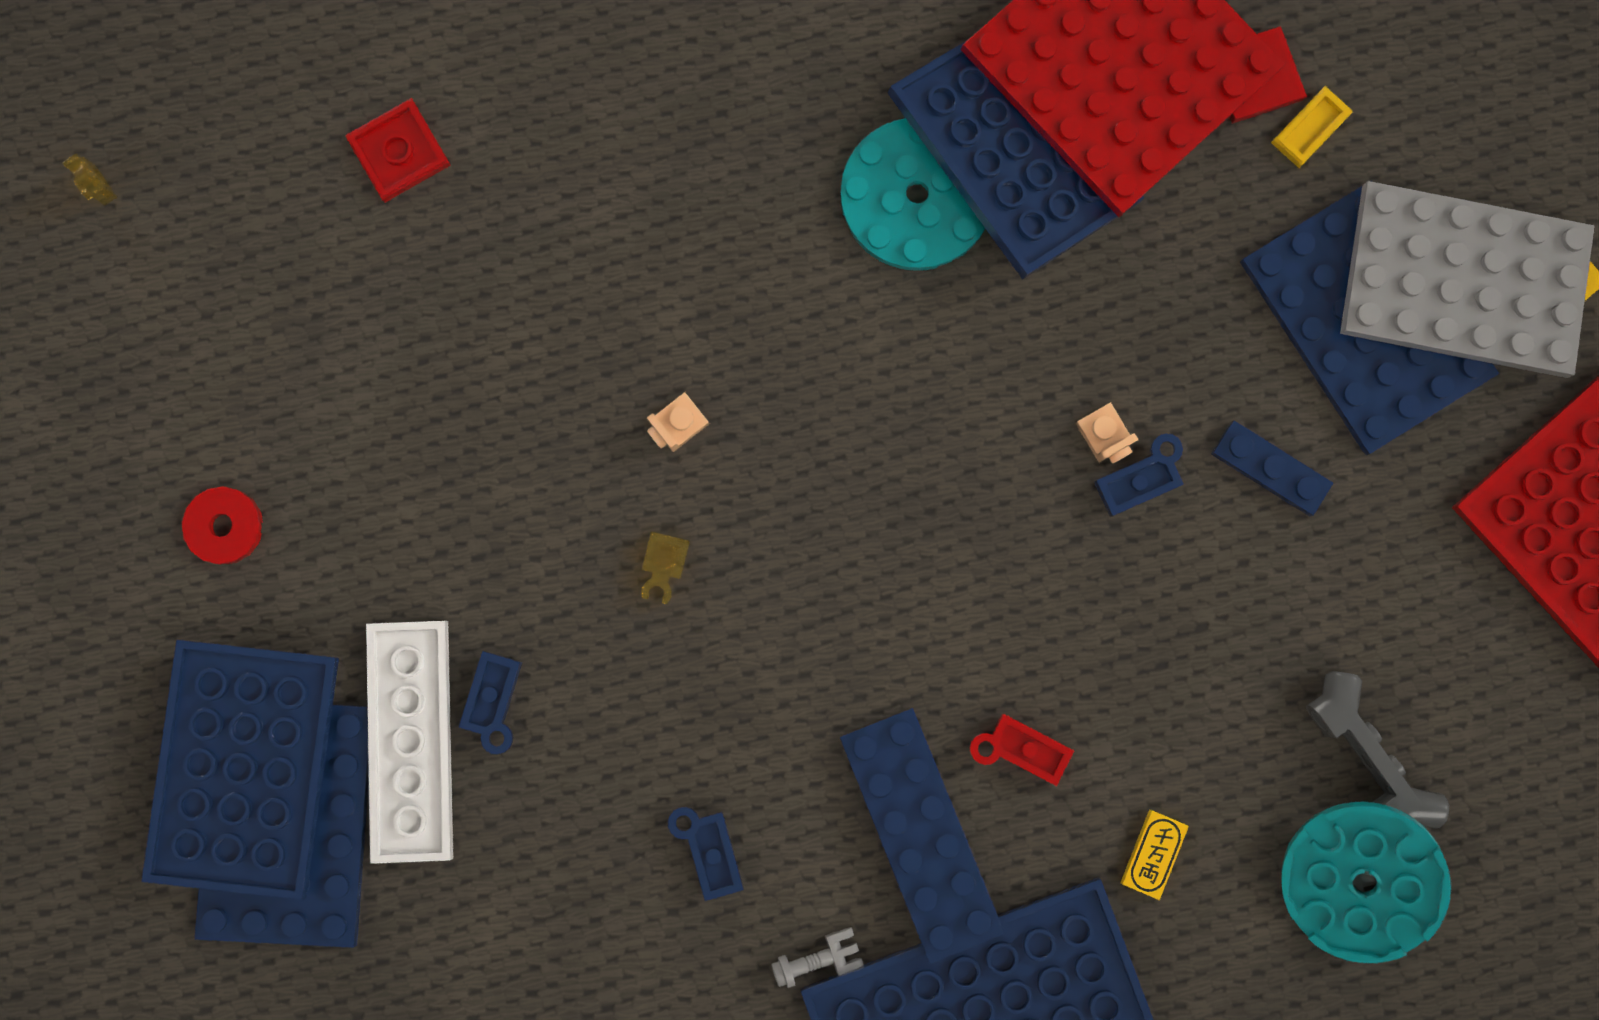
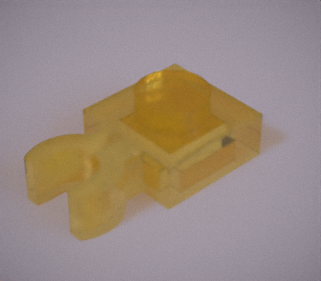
M75 154L62 162L76 177L74 178L76 187L88 200L93 197L105 206L117 198V195L98 167L85 157Z
M651 532L642 570L653 574L652 578L642 587L641 596L643 599L648 600L650 590L653 587L659 586L664 591L662 603L668 605L672 598V589L668 584L669 579L672 577L681 580L690 541Z

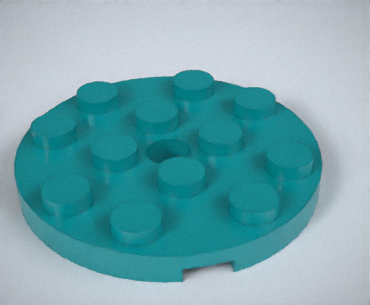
M906 118L877 128L867 135L851 154L841 183L842 212L857 243L877 260L905 270H930L963 256L983 234L985 227ZM921 184L927 190L928 197L922 203H913L908 199L906 190L912 185Z
M1350 802L1321 811L1305 822L1293 836L1287 847L1282 864V892L1292 920L1296 922L1314 945L1344 960L1359 963H1381L1406 956V952L1417 947L1423 941H1428L1436 933L1449 907L1451 895L1450 874L1438 843L1430 832L1416 819L1384 804ZM1367 871L1376 878L1377 883L1372 890L1363 892L1356 889L1352 881H1354L1357 875Z

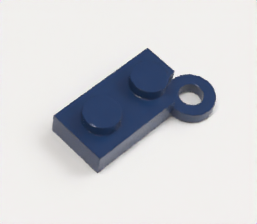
M1167 433L1158 436L1151 444L1150 451L1152 456L1094 482L1110 517L1184 485L1174 464L1180 459L1183 452L1182 443L1178 437ZM1167 442L1173 446V454L1167 457L1161 454L1160 445Z
M482 651L459 728L481 734L483 748L491 754H501L510 749L513 743L512 730L503 723L522 662ZM494 731H500L504 735V742L500 746H494L490 741V736Z
M679 807L674 810L669 816L668 828L676 838L688 839L705 901L744 890L723 811L699 818L697 813L688 807ZM682 815L688 816L691 820V827L685 831L680 830L676 825L677 818Z

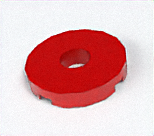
M228 487L210 488L195 496L186 508L182 520L183 539L190 551L203 561L219 565L237 563L251 555L260 543L262 535L261 523H263L262 513L255 501L242 491ZM221 515H227L232 521L231 531L227 535L219 537L213 529L214 521Z

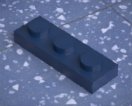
M1232 421L1211 453L1217 459L1309 517L1314 516L1333 485V482L1236 421Z

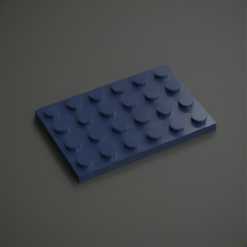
M963 42L893 84L887 93L1023 280L1118 218V216L961 51L965 43ZM1144 196L1141 197V198H1140L1131 208H1129L1127 211H1129L1130 209H1132L1133 207H1135L1136 205H1138V204L1144 199Z
M1361 186L1245 257L1240 263L1366 456L1495 377L1499 372L1492 363L1340 334L1362 192Z
M176 640L141 882L296 900L306 899L339 658Z
M332 706L306 899L296 900L199 888L195 940L350 948L357 946L369 789L367 706Z

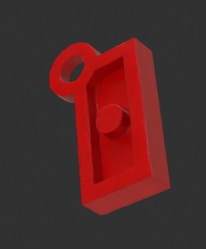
M1003 713L992 734L981 733L975 736L969 747L970 754L977 763L990 765L1001 757L1055 786L1058 785L1074 753V750ZM983 741H988L993 746L991 755L986 757L978 752V747Z

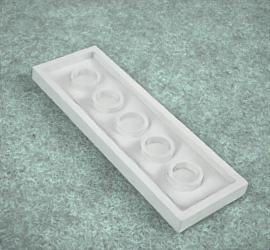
M448 621L366 624L370 864L452 860L453 822Z

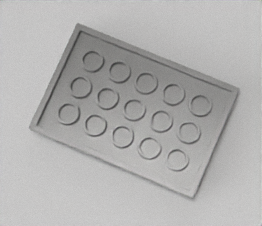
M1367 181L1362 186L1340 334L1564 378L1574 376L1594 225Z

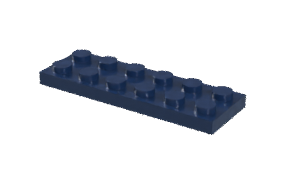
M911 708L840 737L929 963L933 964L1004 935L1005 932L914 709Z

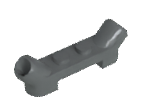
M1331 671L1327 673L1324 677L1322 695L1306 706L1309 715L1324 736L1338 738L1343 734L1384 792L1383 795L1373 801L1374 803L1396 808L1416 819L1424 827L1440 828L1446 823L1449 815V802L1447 798L1441 793L1411 788L1403 777L1406 771L1402 764L1393 755H1387L1379 744L1382 741L1379 732L1371 723H1364L1358 715L1362 688L1361 678L1358 675L1345 672Z

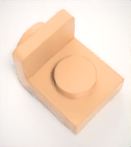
M685 392L656 415L652 413L647 417L652 425L647 430L649 435L660 449L668 445L672 452L676 451L709 425L708 420Z
M1111 402L1076 422L1077 427L1099 463L1109 458L1113 464L1132 453L1130 445L1138 440L1135 433L1129 434Z

